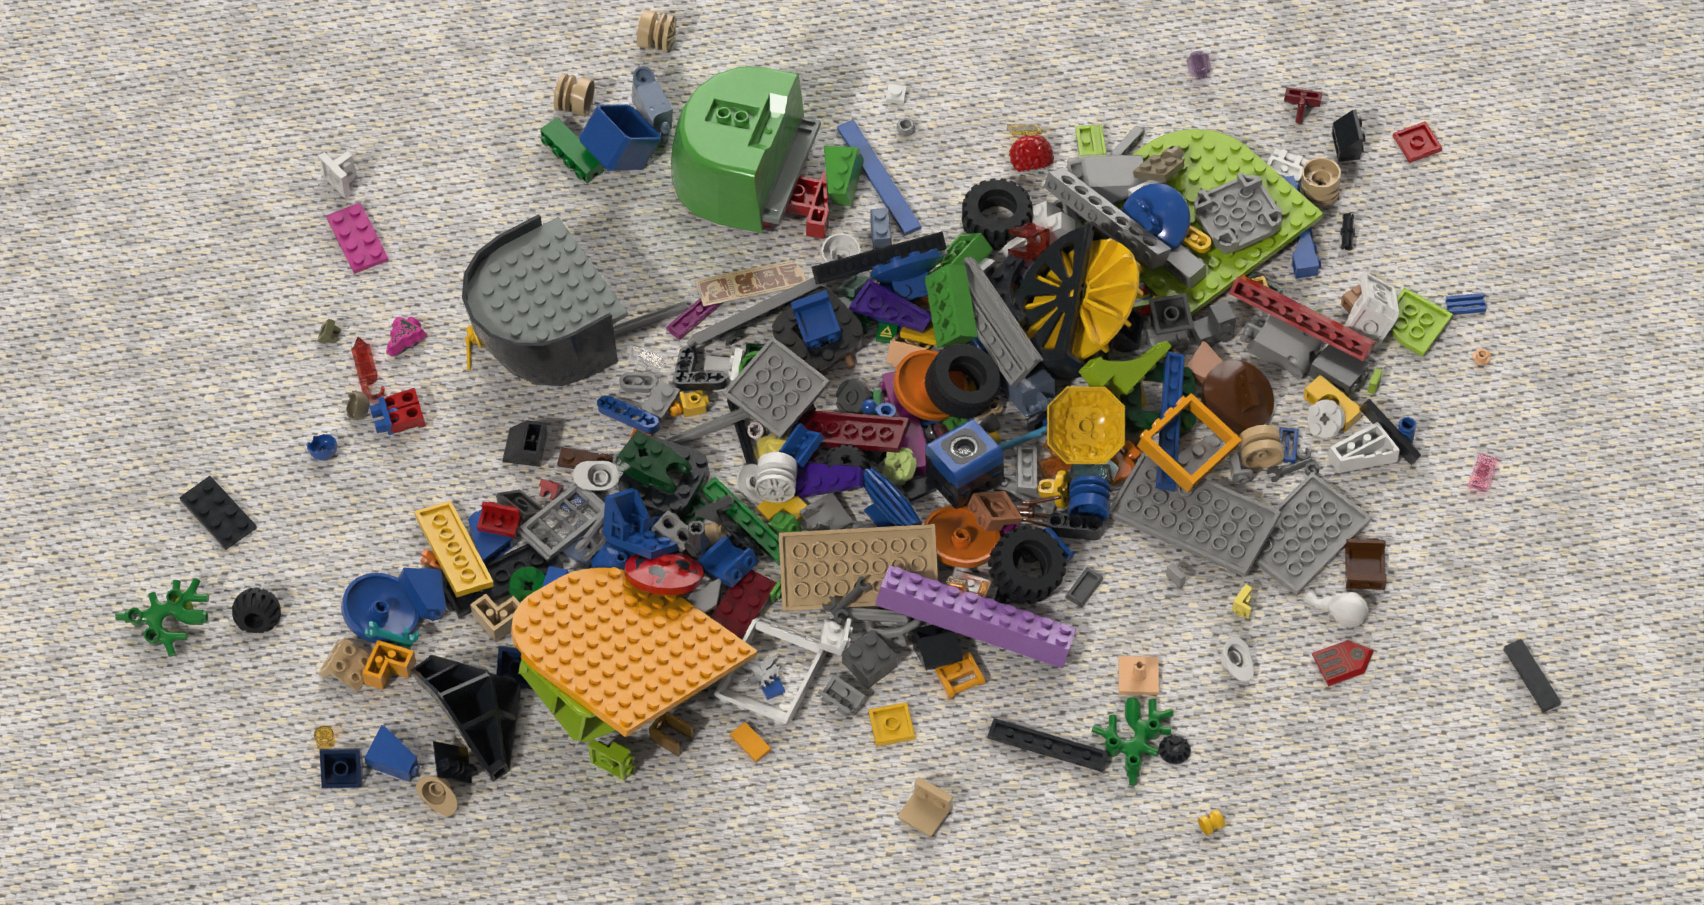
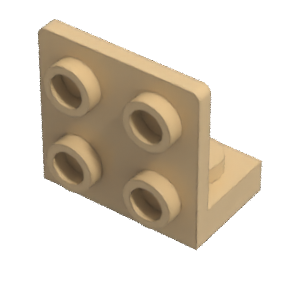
M343 638L335 644L318 675L323 678L333 675L354 691H358L364 682L362 672L370 655L347 638Z
M918 777L914 783V793L898 814V819L925 835L932 837L952 809L953 796Z

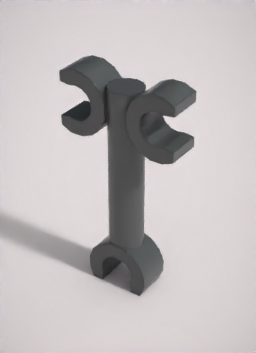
M1305 449L1306 456H1302L1297 451L1296 458L1299 461L1279 469L1276 467L1268 468L1267 474H1276V476L1271 477V482H1277L1280 476L1304 467L1307 476L1310 474L1309 468H1314L1316 472H1319V465L1313 462L1310 449Z
M863 576L858 578L857 586L838 604L832 596L829 597L832 601L831 606H826L822 603L823 609L831 612L839 625H842V622L839 620L840 615H845L847 618L850 617L844 608L861 592H868L872 588L870 583L865 587L861 586L865 581Z

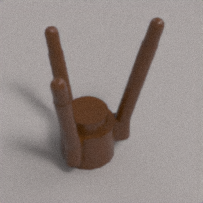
M1061 496L1031 501L1023 500L1022 504L1017 506V510L1023 518L1021 522L1048 527L1047 523L1031 518H1047L1049 514L1035 513V508L1031 507V505L1058 500Z

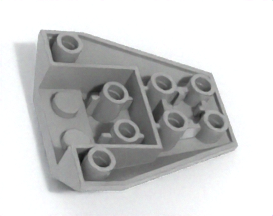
M1085 154L1067 160V168L1070 173L1113 205L1128 198V189L1147 182L1146 179L1134 178L1133 171L1140 164L1144 163L1142 155Z

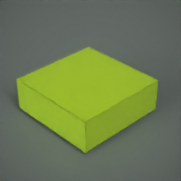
M1375 369L1369 382L1368 393H1376L1381 382L1382 370Z

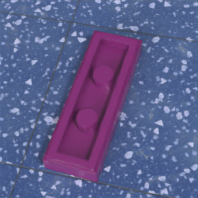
M700 298L666 327V330L678 340H681L720 305L717 303L703 306Z

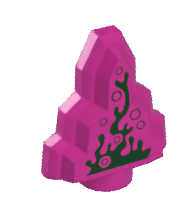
M396 317L391 324L393 329L390 332L391 340L387 344L386 353L393 357L401 353L405 347H412L416 342H421L427 336V333L421 328V323L414 317H409L407 320L402 317Z

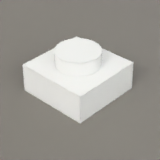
M888 84L886 102L904 104L906 86Z

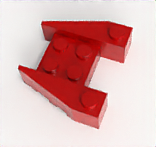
M822 172L820 180L800 176L785 211L808 216L806 220V236L820 239L825 238L829 226L825 172ZM762 221L763 227L771 228L772 223Z

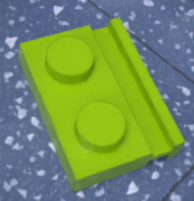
M1099 124V126H1075L1079 156L1085 154L1106 155L1102 124Z

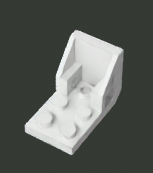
M1363 271L1360 275L1362 294L1353 305L1345 326L1376 341L1372 349L1376 351L1398 318L1396 289L1393 286Z

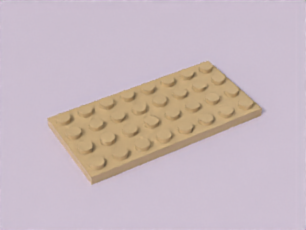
M935 524L779 533L782 611L823 609L822 603L826 606L832 605L830 596L834 597L838 604L857 586V580L861 576L865 578L861 586L865 587L870 583L872 588L868 592H861L846 607L877 606L875 605L877 596L889 565L938 581Z

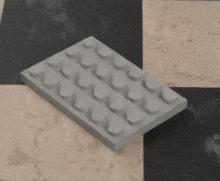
M1312 472L1275 508L1281 511V517L1254 564L1297 596L1345 548L1346 540L1355 538L1371 522L1372 517Z

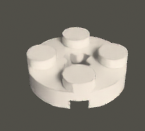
M1321 400L1309 407L1308 425L1313 435L1320 438H1333L1339 434L1338 432L1345 424V414L1336 402ZM1325 414L1327 417L1330 418V420L1327 421V424H1325V422L1323 421Z

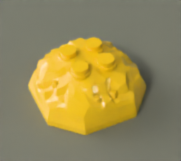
M1066 387L1047 406V445L1066 464H1106L1125 445V406L1106 387Z

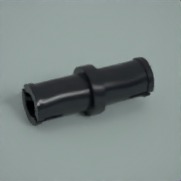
M1345 213L1342 215L1343 224L1340 229V235L1342 236L1341 249L1344 250L1345 246V250L1351 251L1353 249V236L1355 235V229L1353 228L1354 215Z

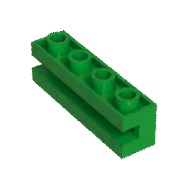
M558 117L540 129L541 142L545 146H549L557 158L561 157L565 166L568 169L572 168L579 180L583 179L586 183H589L593 180V174L596 173L599 176L604 172V167Z

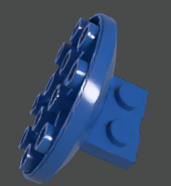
M1155 183L1137 189L1129 196L1121 210L1145 228L1147 232L1153 234L1169 246L1171 251L1178 248L1187 236L1190 226L1188 204L1181 193L1168 185Z
M937 248L922 254L919 251L911 252L908 254L909 257L902 259L901 256L890 259L891 262L888 264L876 265L872 267L873 270L870 273L871 280L881 283H892L895 294L907 301L926 297L928 294L925 276L929 275L928 272L943 260V255L941 252H938Z

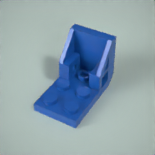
M630 488L605 496L603 534L607 542L648 559H654L677 551L678 543L649 531L650 516L638 490Z

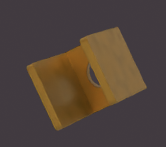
M666 712L656 718L649 727L650 740L679 757V743L660 731L667 724L692 740L693 728L670 712Z

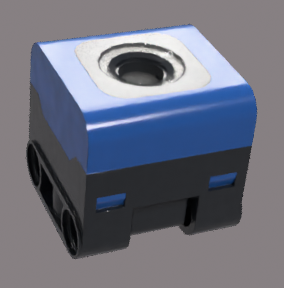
M974 419L965 422L925 445L926 476L955 509L967 504L974 493H978L985 488L991 490L1005 482L1003 452Z

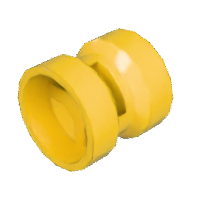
M1217 809L1211 811L1208 816L1203 815L1198 818L1199 826L1206 836L1212 834L1214 830H1220L1226 826L1222 814Z

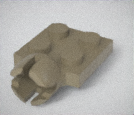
M1170 146L1161 155L1150 156L1149 159L1133 171L1134 178L1167 182L1185 167V159H1181L1184 156V152L1178 146Z

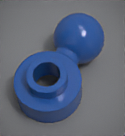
M867 399L862 403V410L866 414L877 413V416H896V408L891 403H882L877 406L876 402L871 399Z

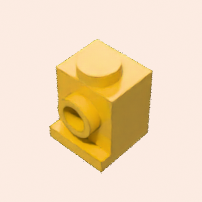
M702 390L689 393L680 392V402L684 417L706 413V406H709L708 396L703 395Z

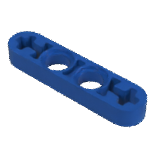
M602 396L597 400L598 411L603 415L647 434H654L660 429L658 417L611 396ZM618 410H625L623 413H616ZM635 416H639V417H640V418L637 419V420H632V419H631V418H633V417H635Z

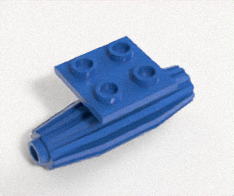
M874 468L864 470L863 487L873 501V504L865 508L864 512L877 527L922 524L910 502L890 480Z

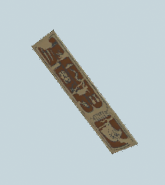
M792 260L697 279L695 283L703 306L789 289L806 281L803 269Z

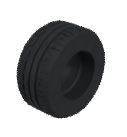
M953 344L942 349L930 364L925 376V387L931 402L943 413L955 418L970 419L984 413L992 404L1000 390L1001 376L994 360L982 349L968 344ZM960 371L967 374L974 381L977 391L969 392L958 388L951 381L949 372Z

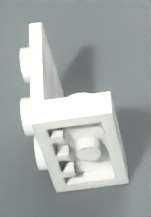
M735 348V353L730 358L706 356L704 371H722L727 376L728 385L724 389L715 391H725L739 375V364L744 359L743 349Z

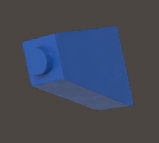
M481 509L478 512H474L468 519L475 547L483 563L486 564L512 549L514 542L511 537L477 531V524L482 512Z
M403 568L398 580L420 617L431 621L442 619L446 611L441 569Z
M381 725L364 758L366 767L410 782L412 777H416L419 772L420 766L418 765L417 757L394 734Z

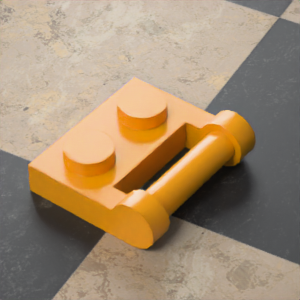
M970 652L962 655L963 661L934 669L949 699L955 697V694L978 684L979 686L985 684V679ZM971 674H974L975 678H972L954 687L950 685V683L955 682Z

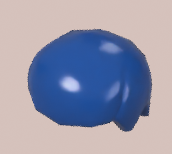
M330 434L313 436L312 442H307V450L310 455L316 460L321 461L330 459L338 448L336 439Z

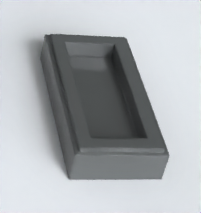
M1086 567L1065 595V598L1083 607L1103 580V576Z

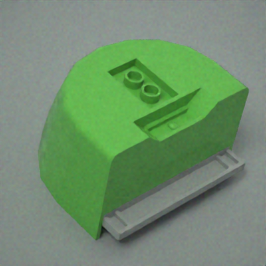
M737 67L714 75L696 88L683 107L678 119L670 163L672 182L677 197L694 215L719 225L763 233L762 221L780 225L821 126L820 120L804 117L799 74L766 67Z

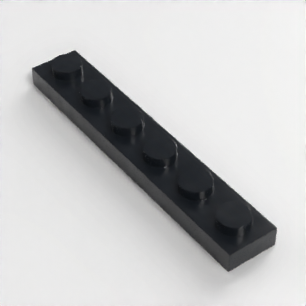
M995 718L988 733V739L1103 772L1109 751Z

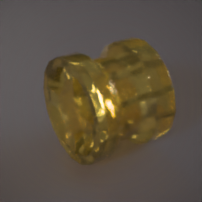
M320 726L314 732L318 748L330 749L334 746L336 740L331 727Z

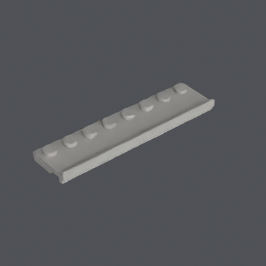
M966 257L962 265L966 267L978 338L1010 386L1016 387L1040 361H1043V358L977 261L972 257Z
M814 277L693 334L687 341V345L695 347L696 350L706 345V341L712 339L714 342L722 338L723 333L733 329L738 330V326L744 323L746 326L756 321V317L762 316L764 318L772 314L771 310L775 308L781 310L788 306V302L799 300L804 294L828 282L816 285Z

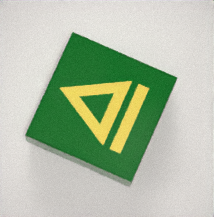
M879 323L876 342L890 344V340L897 335L898 325Z

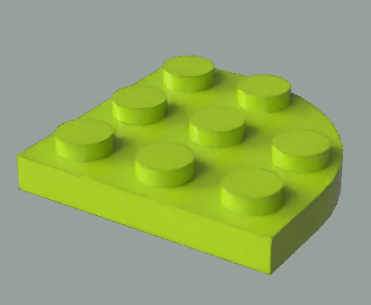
M1404 287L1397 296L1399 315L1390 331L1402 346L1424 357L1450 322L1453 314Z

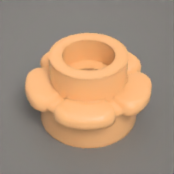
M1483 348L1477 349L1472 354L1474 362L1480 366L1488 364L1491 360L1490 352Z

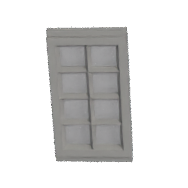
M575 483L522 524L517 533L545 560L549 561L592 527L604 512L605 503L591 490H584Z

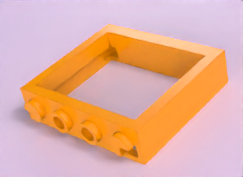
M1192 393L1186 398L1184 396L1181 397L1174 409L1170 407L1164 413L1162 420L1158 418L1152 424V429L1149 431L1146 429L1139 436L1141 440L1137 445L1187 493L1227 458L1242 440ZM1186 407L1226 443L1192 475L1151 439Z

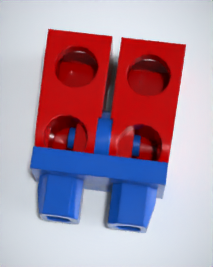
M415 388L385 398H378L379 403L370 406L373 418L384 417V419L374 421L377 433L388 431V435H392L417 426L418 428L426 427Z

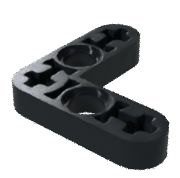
M689 345L680 349L673 376L676 388L680 389V391L721 390L728 385L727 376L722 371L694 372L698 358L695 347ZM689 366L688 369L681 370L682 367ZM705 379V380H704L703 382H701V383H697V382H696L697 380Z

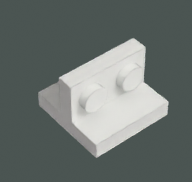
M347 151L333 161L325 152L319 155V161L323 177L346 199L351 195L349 183L357 176L353 155Z

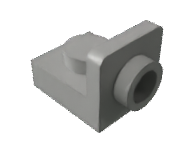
M1238 453L1230 454L1229 466L1232 483L1245 484L1248 481H1252V469H1243L1242 460L1239 461Z

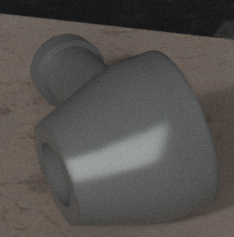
M994 413L986 416L979 424L988 433L998 431L1001 427Z

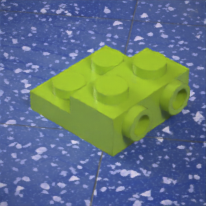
M594 739L589 742L590 763L622 780H625L627 776H631L636 768L632 764L634 756L631 755V751L627 746L613 742L608 747L604 742H597Z

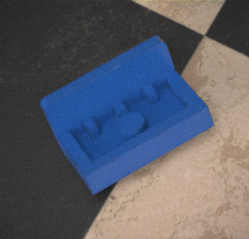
M799 423L779 452L792 456L799 467H804L815 450L820 446L824 437L821 433L807 430L803 424Z

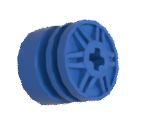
M1092 475L1074 478L1069 485L1070 501L1068 514L1094 516L1100 518L1102 522L1108 519L1110 505L1108 501L1110 498L1109 482L1104 478Z

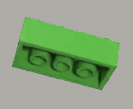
M947 264L925 276L937 348H945L953 344H965L977 338L978 334L965 265Z

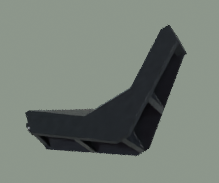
M429 655L426 660L411 669L417 683L436 700L449 717L492 782L510 771L521 695V686L514 678L490 673L487 669L436 655Z

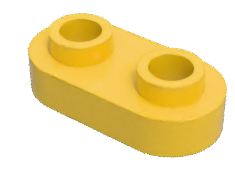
M1190 225L1187 233L1189 238H1185L1182 244L1197 253L1208 252L1211 249L1210 237Z

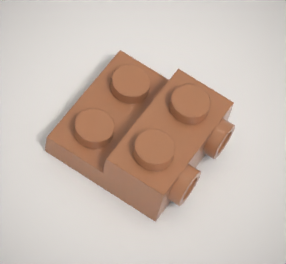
M1006 491L974 493L968 503L969 512L975 514L978 526H982L985 531H998L1004 525L1020 524L1023 519Z

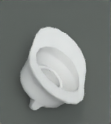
M585 461L575 467L573 479L577 486L584 490L604 491L611 489L619 481V471L609 461Z
M1230 638L1226 641L1224 650L1221 653V664L1237 680L1249 681L1254 675L1249 647L1242 639Z

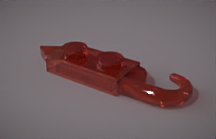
M357 337L351 350L361 390L368 399L377 400L384 395L385 387L381 386V390L377 394L370 392L369 385L378 380V375L370 344H366L360 337Z

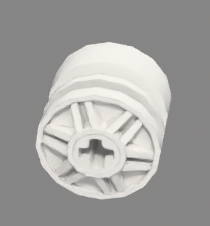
M844 233L828 237L821 249L822 264L860 254L859 243L854 237ZM854 275L836 279L833 281L846 282Z
M780 452L762 455L757 463L756 494L768 502L779 503L790 500L795 495L798 466L796 460L792 456Z

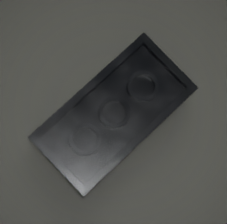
M208 476L179 497L180 501L225 550L257 529L256 524L211 476Z

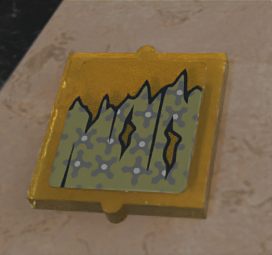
M1037 124L1007 125L1011 135L1042 134V130Z

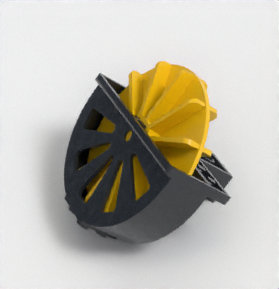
M1093 221L1087 222L1086 226L1061 236L1041 253L1026 273L1019 290L1016 291L1014 307L1026 315L1029 320L1022 329L1043 358V361H1040L1039 364L1052 373L1065 378L1082 377L1078 371L1091 359L1102 357L1103 360L1111 361L1113 348L1121 353L1138 350L1145 316L1133 308L1135 300L1143 297V291L1139 289V272L1142 270V267L1128 247Z

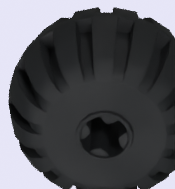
M840 445V448L835 447L826 455L823 464H827L828 468L833 465L861 467L863 470L871 469L870 461L865 452L858 447L853 448V445Z
M259 587L244 590L236 597L232 605V616L234 622L242 631L264 633L273 629L279 622L281 607L278 599L272 592H268L264 588L261 590Z

